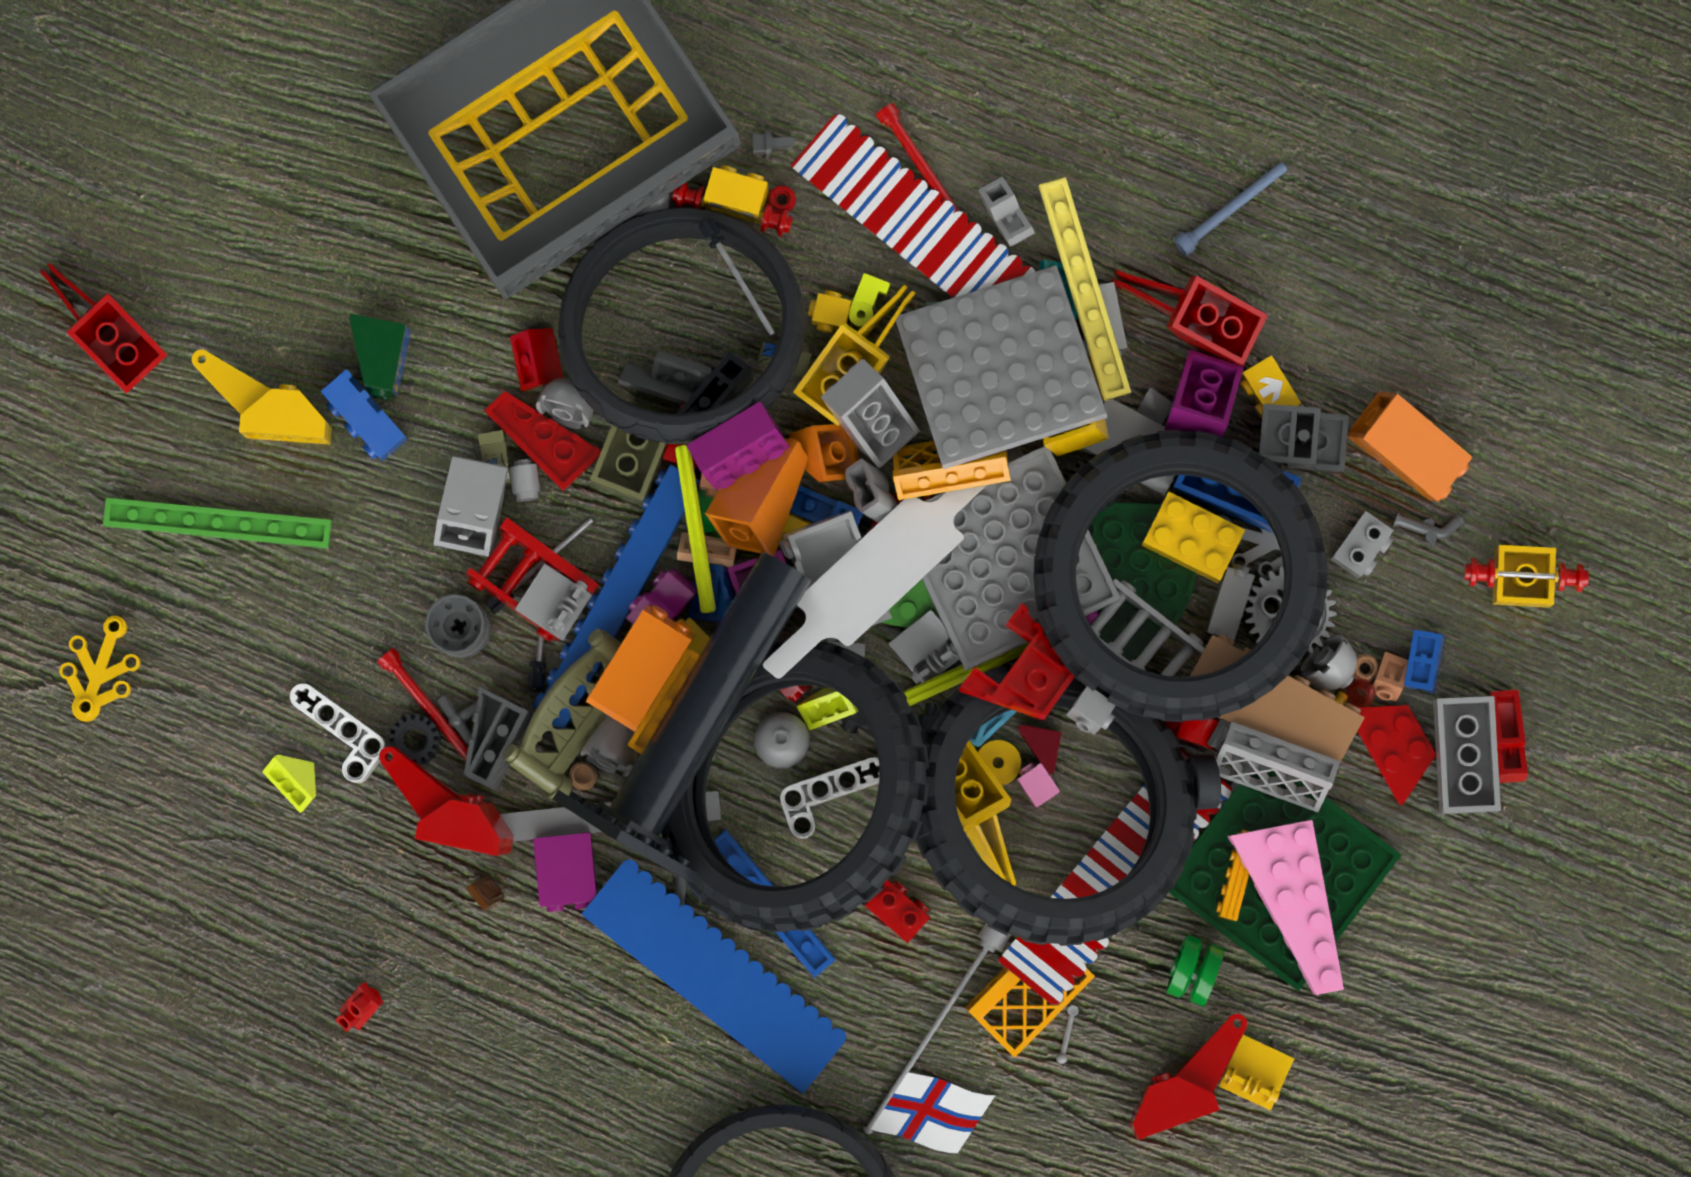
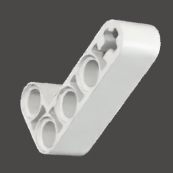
M307 684L296 685L290 692L291 703L353 748L342 766L344 777L354 783L366 781L379 764V754L383 748L387 747L386 741L315 688ZM309 690L308 697L317 702L315 707L304 701L300 704L301 698L298 696L299 693H306ZM326 706H331L334 709V716L330 721H323L320 717L321 710ZM347 723L356 724L357 733L354 737L346 738L344 736L343 728ZM377 739L380 743L379 751L373 755L369 754L366 750L367 742ZM360 762L363 765V773L360 777L353 778L349 773V768L353 763Z
M868 758L784 788L781 792L780 800L792 834L797 838L805 839L814 833L815 821L810 807L879 784V777L874 779L872 775L864 776L863 778L866 783L860 784L859 774L855 770V768L861 767V772H866L870 769L869 765L872 763L879 767L878 758ZM845 772L852 773L855 777V784L850 788H844L839 783V777ZM821 781L827 784L829 790L824 797H816L812 793V787L816 782ZM790 791L800 793L801 802L799 805L794 807L787 805L785 802L786 794ZM799 818H806L811 824L810 830L804 834L798 833L794 829V824Z

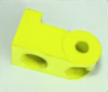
M863 274L849 310V319L854 327L861 329L874 316L873 308L879 294L887 297L890 283L868 274Z

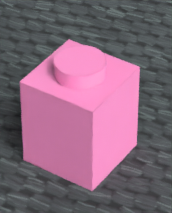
M1032 762L1019 771L1021 777L1017 779V782L1035 809L1060 792L1041 763L1035 766Z

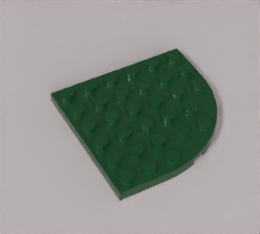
M1114 503L1111 507L1107 505L1106 510L1100 511L1095 517L1088 531L1096 544L1112 581L1117 579L1120 583L1122 580L1128 582L1136 589L1134 594L1176 625L1191 597L1196 573L1141 546L1162 504ZM1125 600L1101 629L1099 638L1107 644L1114 642L1139 610ZM1147 618L1123 647L1122 656L1130 662L1132 659H1137L1161 627Z

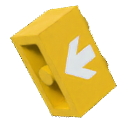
M1272 355L1242 373L1240 385L1248 397L1252 395L1257 405L1254 407L1261 419L1263 404L1301 405L1300 400Z

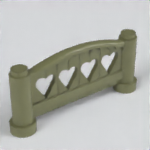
M595 629L588 638V642L591 645L590 650L577 659L546 693L529 722L521 744L508 746L503 754L507 764L542 788L545 796L551 800L558 790L567 795L570 792L572 779L564 773L607 715L591 704H569V698L576 694V689L579 685H585L589 697L597 682H587L586 675L593 671V666L596 662H602L605 671L622 644L605 630ZM568 708L573 728L552 727V722L555 718L559 717L561 709ZM546 731H551L557 748L556 751L535 750L536 743L542 740V735Z

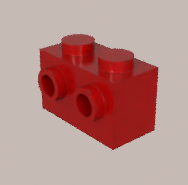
M887 880L883 884L884 889L867 902L865 907L908 944L930 919L926 914L929 909L918 899L912 902L907 898L905 894L908 890L897 880L893 883Z

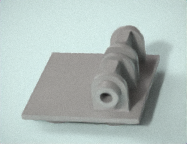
M544 564L515 610L563 641L592 594L586 591L588 586L584 582L577 581V583H573Z
M932 609L888 643L913 672L911 678L917 684L919 682L924 683L940 675L959 660L942 621Z

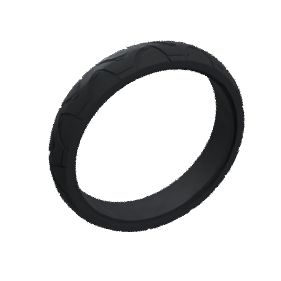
M671 208L645 213L624 222L601 237L585 253L573 270L562 297L558 321V338L563 364L570 380L581 397L586 399V403L611 425L628 434H634L638 438L653 442L689 444L760 401L766 409L770 408L783 393L797 368L804 344L806 315L801 289L796 277L793 276L792 269L775 245L763 234L756 232L755 228L737 218L708 209L700 210L699 208ZM713 218L720 229L717 236H724L726 239L723 245L742 253L752 260L769 278L778 294L783 312L782 328L777 348L771 361L757 380L745 391L724 404L700 412L686 414L659 413L640 408L621 399L610 391L598 379L585 358L582 345V326L588 302L603 277L629 254L653 243L679 238L706 240L699 229V225L702 224L703 220Z
M795 1105L754 1107L722 1119L705 1130L685 1149L668 1176L693 1177L705 1160L730 1140L755 1130L787 1127L811 1131L837 1143L859 1162L869 1177H895L884 1157L858 1130L833 1115L820 1110Z

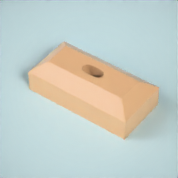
M682 532L677 560L693 562L689 534ZM705 536L709 564L723 565L726 568L732 567L737 548L728 547L722 538Z

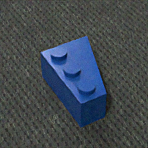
M347 369L321 391L329 400L325 404L335 417H338L340 414L347 421L344 427L354 438L359 435L366 444L362 448L372 459L378 456L383 462L408 440Z

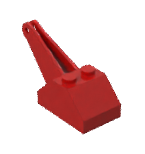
M49 262L47 266L91 306L82 315L60 286L43 269L39 271L77 320L66 330V333L127 394L167 356V353L108 293L104 294L95 303Z
M1115 270L1114 275L1128 283L1177 300L1178 303L1175 309L1126 283L1112 278L1109 282H1114L1116 288L1137 297L1169 315L1171 318L1166 327L1180 340L1206 354L1238 366L1244 365L1268 316L1198 276H1191L1183 290Z
M385 747L381 750L379 754L381 764L421 819L417 823L415 839L494 856L511 853L514 835L492 802L484 801L483 795L474 793L460 794L458 796L397 747ZM390 753L393 755L392 760L388 757Z
M1230 1015L1175 1075L1170 1076L1169 1073L1165 1072L1151 1077L1152 1083L1146 1085L1130 1120V1125L1136 1139L1140 1140L1220 1110L1213 1092L1247 1028V1020L1243 1015ZM1239 1020L1241 1023L1240 1027L1235 1028L1233 1022Z

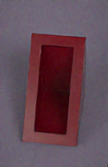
M1027 725L1019 726L1017 731L1050 776L1055 770L1062 732Z

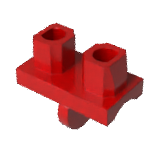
M363 982L339 1009L341 1014L335 1020L347 1032L352 1027L359 1031L384 1001L381 999L378 990L368 987Z

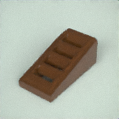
M484 877L467 886L466 889L482 910L490 911L505 898L502 891L490 877Z

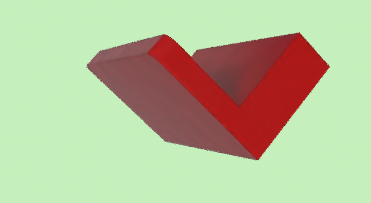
M552 328L527 329L510 336L521 391H530L547 385L554 379L563 378Z

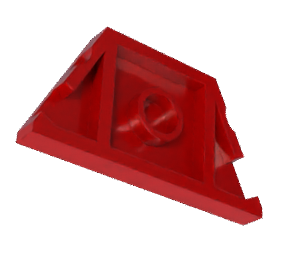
M1408 705L1357 707L1361 710L1360 715L1365 717L1357 733L1400 806L1404 804L1435 758L1436 753Z

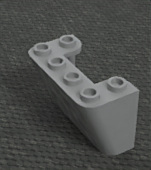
M846 511L782 534L783 540L779 542L784 557L791 560L792 568L812 580L808 586L810 588L859 542L861 536L852 512ZM889 610L873 625L891 619ZM835 638L823 639V641L828 643L838 640Z

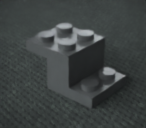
M1263 404L1259 454L1270 459L1273 463L1287 464V467L1292 469L1344 473L1349 415L1321 413V408Z

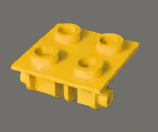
M1243 1035L1219 1087L1271 1111L1274 1103L1278 1100L1281 1087L1294 1058Z

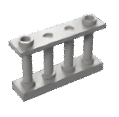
M1117 579L1112 582L1121 599L1104 607L1090 625L1098 638L1101 635V629L1125 600L1139 610L1114 642L1107 644L1100 639L1112 652L1129 664L1146 670L1144 668L1171 635L1184 646L1160 674L1165 676H1174L1192 653L1199 658L1201 657L1205 648L1202 647L1204 643L1193 633L1189 635L1184 633L1134 594L1136 589L1128 582L1122 580L1120 583ZM1149 618L1160 626L1161 629L1137 659H1132L1130 662L1122 656V649L1144 621Z

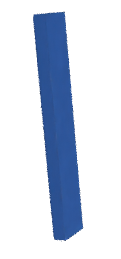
M726 829L714 838L721 854L738 873L756 884L773 886ZM811 929L806 931L776 932L814 978L836 960Z

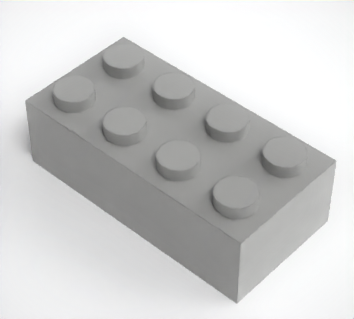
M864 359L853 365L836 384L831 385L826 393L821 396L856 447L878 469L920 432L884 378Z
M1494 696L1435 699L1433 701L1439 815L1501 811Z

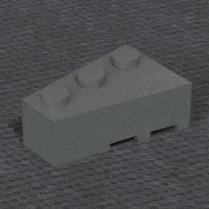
M478 687V702L476 713H474L473 717L474 726L472 738L469 741L464 775L497 791L510 766L503 758L504 751L512 744L515 746L521 744L533 714Z

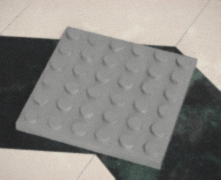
M1057 265L901 314L896 319L943 470L1107 418V413Z
M1045 446L1009 462L1008 467L1011 481L987 485L955 515L954 526L964 535V539L922 578L965 672L1028 643L1005 626L1021 603L1028 608V613L1035 623L1038 622L1043 628L1035 600L1033 580L1034 557L1044 519L1052 503L1066 484L1051 451ZM946 492L924 502H934L938 500ZM1088 530L1082 541L1076 565L1077 591L1085 616L1121 599L1115 585L1112 584L1113 581Z

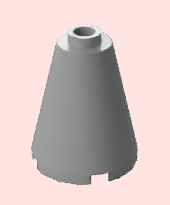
M606 715L582 747L580 755L587 754L586 761L599 769L612 774L617 769L624 771L622 776L627 777L637 761L638 753L627 746L635 732Z

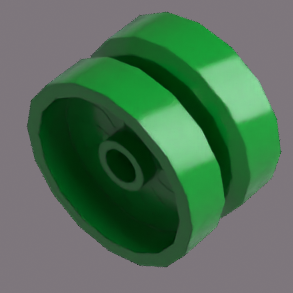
M1186 935L1180 951H1177L1173 961L1166 993L1180 998L1185 994L1189 983H1191L1189 1001L1204 1007L1218 975L1225 948L1210 944L1206 947L1202 958H1199L1202 947L1201 939Z

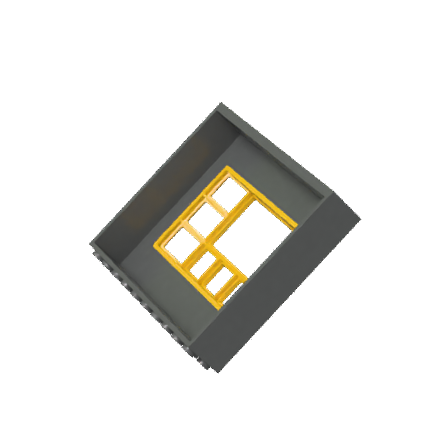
M513 0L508 4L504 2L496 6L492 10L493 14L487 18H479L473 21L468 26V30L462 34L456 33L448 37L444 41L445 45L436 51L431 49L425 52L420 57L421 60L413 66L408 64L399 69L396 77L389 81L383 80L373 87V91L369 93L377 109L504 301L741 147L738 132L649 0ZM613 24H616L632 47V50L612 68L605 70L590 45ZM582 51L599 76L572 95H568L554 74L553 69ZM639 58L655 84L630 105L613 79L635 59ZM546 76L560 97L561 102L535 119H530L515 94L540 77ZM605 85L643 143L537 211L500 153ZM662 92L677 114L678 119L656 135L650 137L636 116V113ZM508 100L523 122V126L498 143L493 144L477 119L503 101ZM469 124L486 150L466 160L456 162L440 137ZM488 159H493L508 181V185L483 197H479L463 171ZM515 193L530 214V217L503 232L486 208V205Z

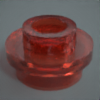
M1357 679L1348 686L1347 698L1356 707H1367L1375 699V689L1367 680ZM1357 689H1363L1366 692V696H1360Z

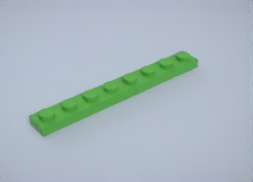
M106 498L103 526L329 549L332 520Z

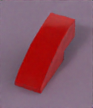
M1519 690L1492 691L1490 696H1494L1499 783L1526 781L1528 775L1525 754L1526 741Z

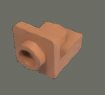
M1385 652L1370 693L1377 695L1383 700L1397 702L1404 687L1408 660Z

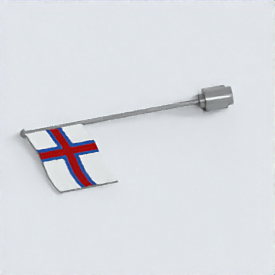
M985 923L978 934V937L982 939L979 944L983 946V949L868 1125L863 1126L865 1134L878 1131L902 1136L934 1150L948 1153L959 1152L995 1095L971 1092L942 1079L910 1073L909 1071L988 950L992 953L996 949L1002 951L1012 936L1011 934L1006 936L989 928L988 923Z

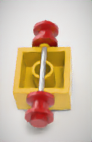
M721 165L720 169L713 167L706 193L704 186L694 190L689 188L688 182L674 190L672 201L676 202V208H681L684 204L699 209L701 206H705L708 210L724 213L757 224L761 223L760 232H765L768 228L777 230V236L781 238L784 233L789 234L793 217L789 216V210L785 209L781 214L773 212L772 205L767 204L763 214L769 194L768 182L763 181V176L754 173H748L747 176L736 173L737 170L735 168Z
M1498 545L1494 551V559H1489L1487 564H1478L1476 558H1471L1470 563H1465L1464 580L1469 581V586H1475L1477 581H1486L1488 587H1493L1492 605L1549 608L1554 605L1555 583H1557L1558 591H1563L1565 586H1574L1576 592H1582L1583 587L1588 586L1589 571L1584 570L1583 564H1577L1575 569H1567L1565 563H1559L1558 570L1555 571L1556 548Z

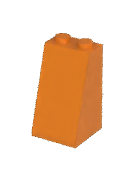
M1379 391L1349 429L1347 435L1349 440L1428 500L1437 502L1448 496L1452 490V483L1457 477H1461L1468 470V463L1472 459L1470 454L1396 393Z
M785 439L789 448L784 450L780 457L767 460L755 472L744 474L735 479L731 486L718 490L705 514L728 547L756 553L764 551L774 556L808 461V456L802 449L801 443L796 439Z
M647 605L642 610L586 700L587 703L634 732L639 728L696 637V634L691 632L692 628L688 624L680 620L677 622L667 617L668 613L656 605L652 607Z

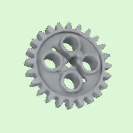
M1283 567L1278 568V576L1271 570L1268 571V581L1259 577L1260 588L1251 586L1255 596L1248 597L1247 601L1252 603V606L1244 609V612L1251 613V618L1246 619L1244 622L1247 624L1253 623L1254 627L1248 633H1258L1259 636L1255 641L1256 644L1265 636L1279 611L1282 599L1279 597L1277 590L1281 589L1282 592L1284 590ZM1327 590L1326 597L1332 593V590ZM1268 598H1273L1278 604V609L1274 614L1266 612L1264 608V602ZM1327 598L1325 599L1324 611L1311 644L1314 643L1316 646L1321 647L1323 644L1319 637H1330L1325 629L1326 627H1335V624L1328 621V619L1337 615L1336 612L1329 611V607L1334 605L1336 601H1327ZM1311 644L1307 649V652L1309 654L1313 653V648Z

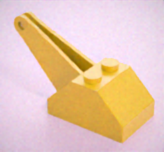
M903 285L898 293L858 332L846 323L841 324L793 393L839 426L840 423L824 403L821 396L826 393L831 385L836 384L853 365H856L862 359L881 374L890 356L879 347L895 324L897 317L901 315L916 293L912 290L904 299L875 344L865 337L894 308L908 289L906 285Z
M197 350L192 355V364L240 413L239 432L247 439L331 445L332 427L300 390L296 389V386L282 384L279 385V389H270L206 350ZM200 358H206L204 363H199Z
M969 740L960 757L956 772L955 799L959 819L964 832L968 835L982 860L1001 878L1016 886V880L1011 869L996 815L1007 809L1012 799Z

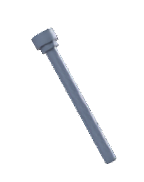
M1279 162L1192 232H1181L1177 235L1173 242L1178 250L1185 257L1196 250L1195 246L1198 245V240L1287 171L1286 165L1283 162Z

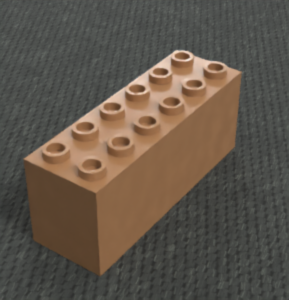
M1219 634L1218 637L1212 635L1190 676H1198L1220 670L1245 656L1251 649L1245 647L1242 651L1233 646L1235 641L1223 634ZM1295 675L1294 678L1287 676L1272 691L1259 698L1256 702L1238 711L1236 710L1213 719L1216 721L1222 719L1231 724V721L1341 762L1365 717L1360 715L1361 710L1347 702L1345 705L1334 701L1335 695L1324 689H1320L1317 692L1309 687V681Z

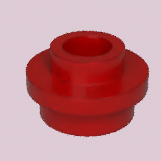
M777 186L770 191L768 204L772 205V209L776 213L781 214L785 209L790 212L796 204L795 193L787 186ZM785 196L788 200L786 204L780 205L777 203V198Z

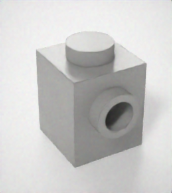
M1086 686L1066 716L1074 720L1081 730L1095 735L1101 727L1104 730L1108 728L1115 717L1111 712L1116 705L1108 702V698L1098 691H1092Z

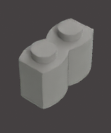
M862 458L846 469V481L848 486L854 491V502L857 509L879 523L897 506L894 496L889 493V482L886 475Z

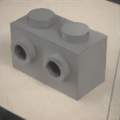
M1365 511L1331 560L1357 579L1363 574L1368 577L1377 565V562L1373 559L1379 551L1385 553L1393 542L1390 535L1394 530Z

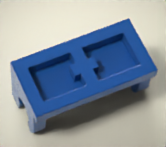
M1414 630L1404 686L1413 690L1421 689L1426 692L1435 693L1445 640L1442 634Z

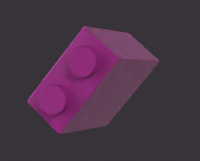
M592 833L533 838L540 907H547V912L564 911V905L575 904V909H586L598 894Z

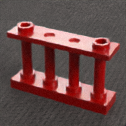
M506 518L498 529L502 532L500 536L502 539L478 572L471 568L468 569L465 574L469 578L467 583L480 592L482 589L486 590L538 628L536 633L546 641L550 642L553 639L557 642L559 638L515 610L519 603L510 597L515 587L534 562L537 563L539 560L573 583H577V581L584 582L588 586L586 591L590 594L595 591L599 584L513 521ZM517 543L525 549L523 552L525 556L501 589L489 582L487 577L509 547Z

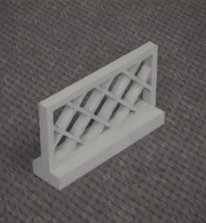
M1232 721L1216 757L1220 777L1315 812L1319 811L1329 789H1331L1340 761ZM1248 761L1251 766L1243 767L1239 762ZM1231 764L1234 769H1228L1220 765ZM1275 771L1278 776L1270 777L1266 772ZM1258 774L1261 779L1252 778L1250 775ZM1302 781L1305 786L1297 787L1294 782ZM1285 784L1288 789H1282L1277 785ZM1312 794L1316 801L1304 797V795Z

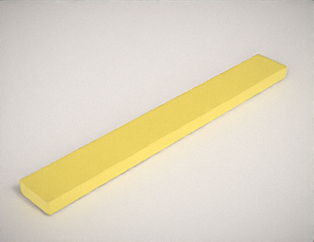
M1064 177L1040 184L1038 187L1103 401L1131 394L1067 179Z

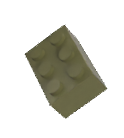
M612 425L590 481L594 485L644 503L668 444L638 438L634 434H628Z

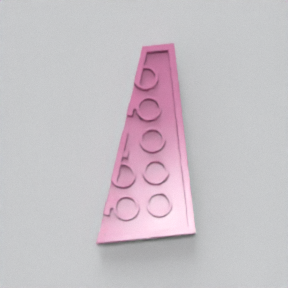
M1307 820L1229 835L1228 838L1231 844L1236 848L1244 868L1248 870L1255 883L1256 890L1274 923L1279 927L1284 937L1283 939L1298 962L1297 965L1312 993L1319 995L1344 990L1313 821Z

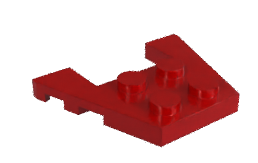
M1021 603L1005 626L1026 640L1029 645L1000 684L975 667L961 685L959 691L1044 720L1075 676L1066 668L1043 633V628L1038 622L1035 623L1028 613V608Z

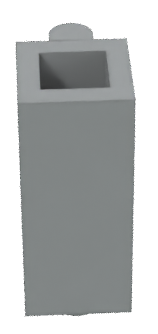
M1234 563L1232 568H1226L1216 593L1205 633L1215 636L1223 634L1233 641L1235 640L1255 575L1248 573L1250 568Z

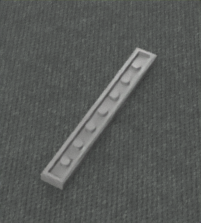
M718 791L706 792L708 821L721 820ZM612 802L604 803V804L610 806ZM565 807L500 814L514 835L513 842L533 840V838L602 832Z

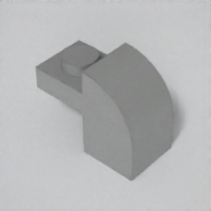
M1003 176L978 190L991 220L1010 247L1035 234Z

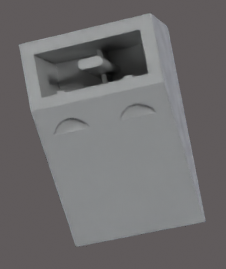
M452 456L437 518L433 545L489 557L496 547L508 467Z

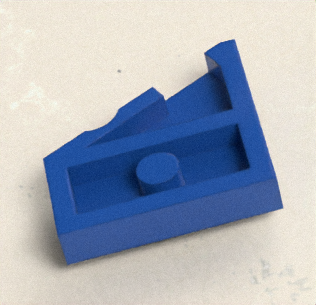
M709 564L716 610L711 613H702L697 594L690 603L688 618L720 623L735 597L726 566Z

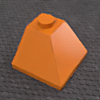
M841 425L810 426L789 434V438L796 439L801 443L802 449L808 456L805 470L819 482L846 480V469L859 460L856 445Z

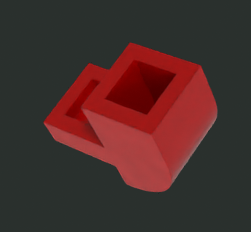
M1206 719L1201 721L1164 722L1168 729L1172 728L1178 740L1191 743L1201 749L1219 753L1207 744L1219 721Z

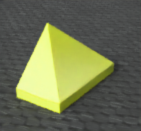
M826 687L796 706L809 730L858 712V709L846 697Z
M276 755L262 771L300 813L316 797L314 762Z

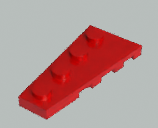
M506 391L484 410L563 492L599 458L602 451L584 441L578 435L566 430L550 418L548 419Z

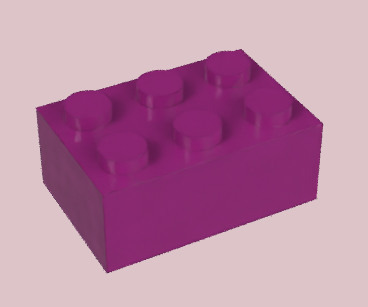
M1189 350L1164 430L1196 432L1197 430L1214 433L1217 436L1223 437L1229 422L1243 367Z
M761 401L686 445L701 473L716 491L720 488L725 489L731 486L735 479L744 474L755 472L762 463L769 459L773 460L780 457L784 450L789 448L775 420Z

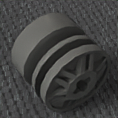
M455 594L444 596L431 606L426 616L425 628L427 637L436 648L452 657L467 658L475 656L486 647L491 638L492 624L489 614L483 606L466 596ZM458 622L467 624V626L463 628V634H461L458 631H455L459 628Z

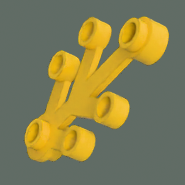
M110 616L105 620L103 630L106 635L95 664L87 650L85 638L74 636L69 641V648L77 654L89 679L86 692L77 677L78 669L74 664L69 662L62 664L59 673L62 678L67 680L75 696L72 703V712L81 721L88 722L94 720L99 715L101 706L118 698H126L131 693L129 683L118 681L114 684L113 689L97 695L101 684L128 671H136L141 665L138 656L128 654L121 662L107 668L116 640L122 638L128 629L126 621L119 616ZM112 622H118L119 629L116 632H111L110 630ZM81 639L83 646L81 649L76 650L73 644L76 640ZM133 657L136 659V665L133 668H129L127 660ZM67 666H71L73 674L67 677L64 674V669ZM121 684H125L127 687V691L123 695L117 692V688ZM84 702H89L91 708L88 712L84 713L81 710V705Z

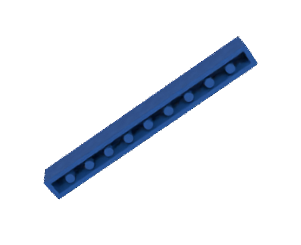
M670 465L668 470L662 469L655 482V484L659 485L655 494L649 493L642 505V509L645 510L640 520L636 518L628 531L631 537L627 545L622 543L614 557L618 560L613 570L608 568L601 580L604 586L600 594L594 593L590 599L587 608L591 610L586 619L581 617L573 631L577 636L572 644L567 643L560 655V658L563 659L558 669L554 667L546 680L550 685L545 694L539 693L532 706L533 708L537 709L556 680L577 659L590 650L591 645L588 642V638L595 629L605 630L617 639L627 621V616L631 613L629 606L641 595L685 515L679 470L676 467ZM696 479L697 491L700 487V480ZM602 662L594 664L593 671L586 675L587 682L594 681L602 666ZM585 685L577 687L576 694L569 698L570 705H580L587 693ZM568 708L560 710L559 717L553 720L552 725L557 728H568L572 721Z

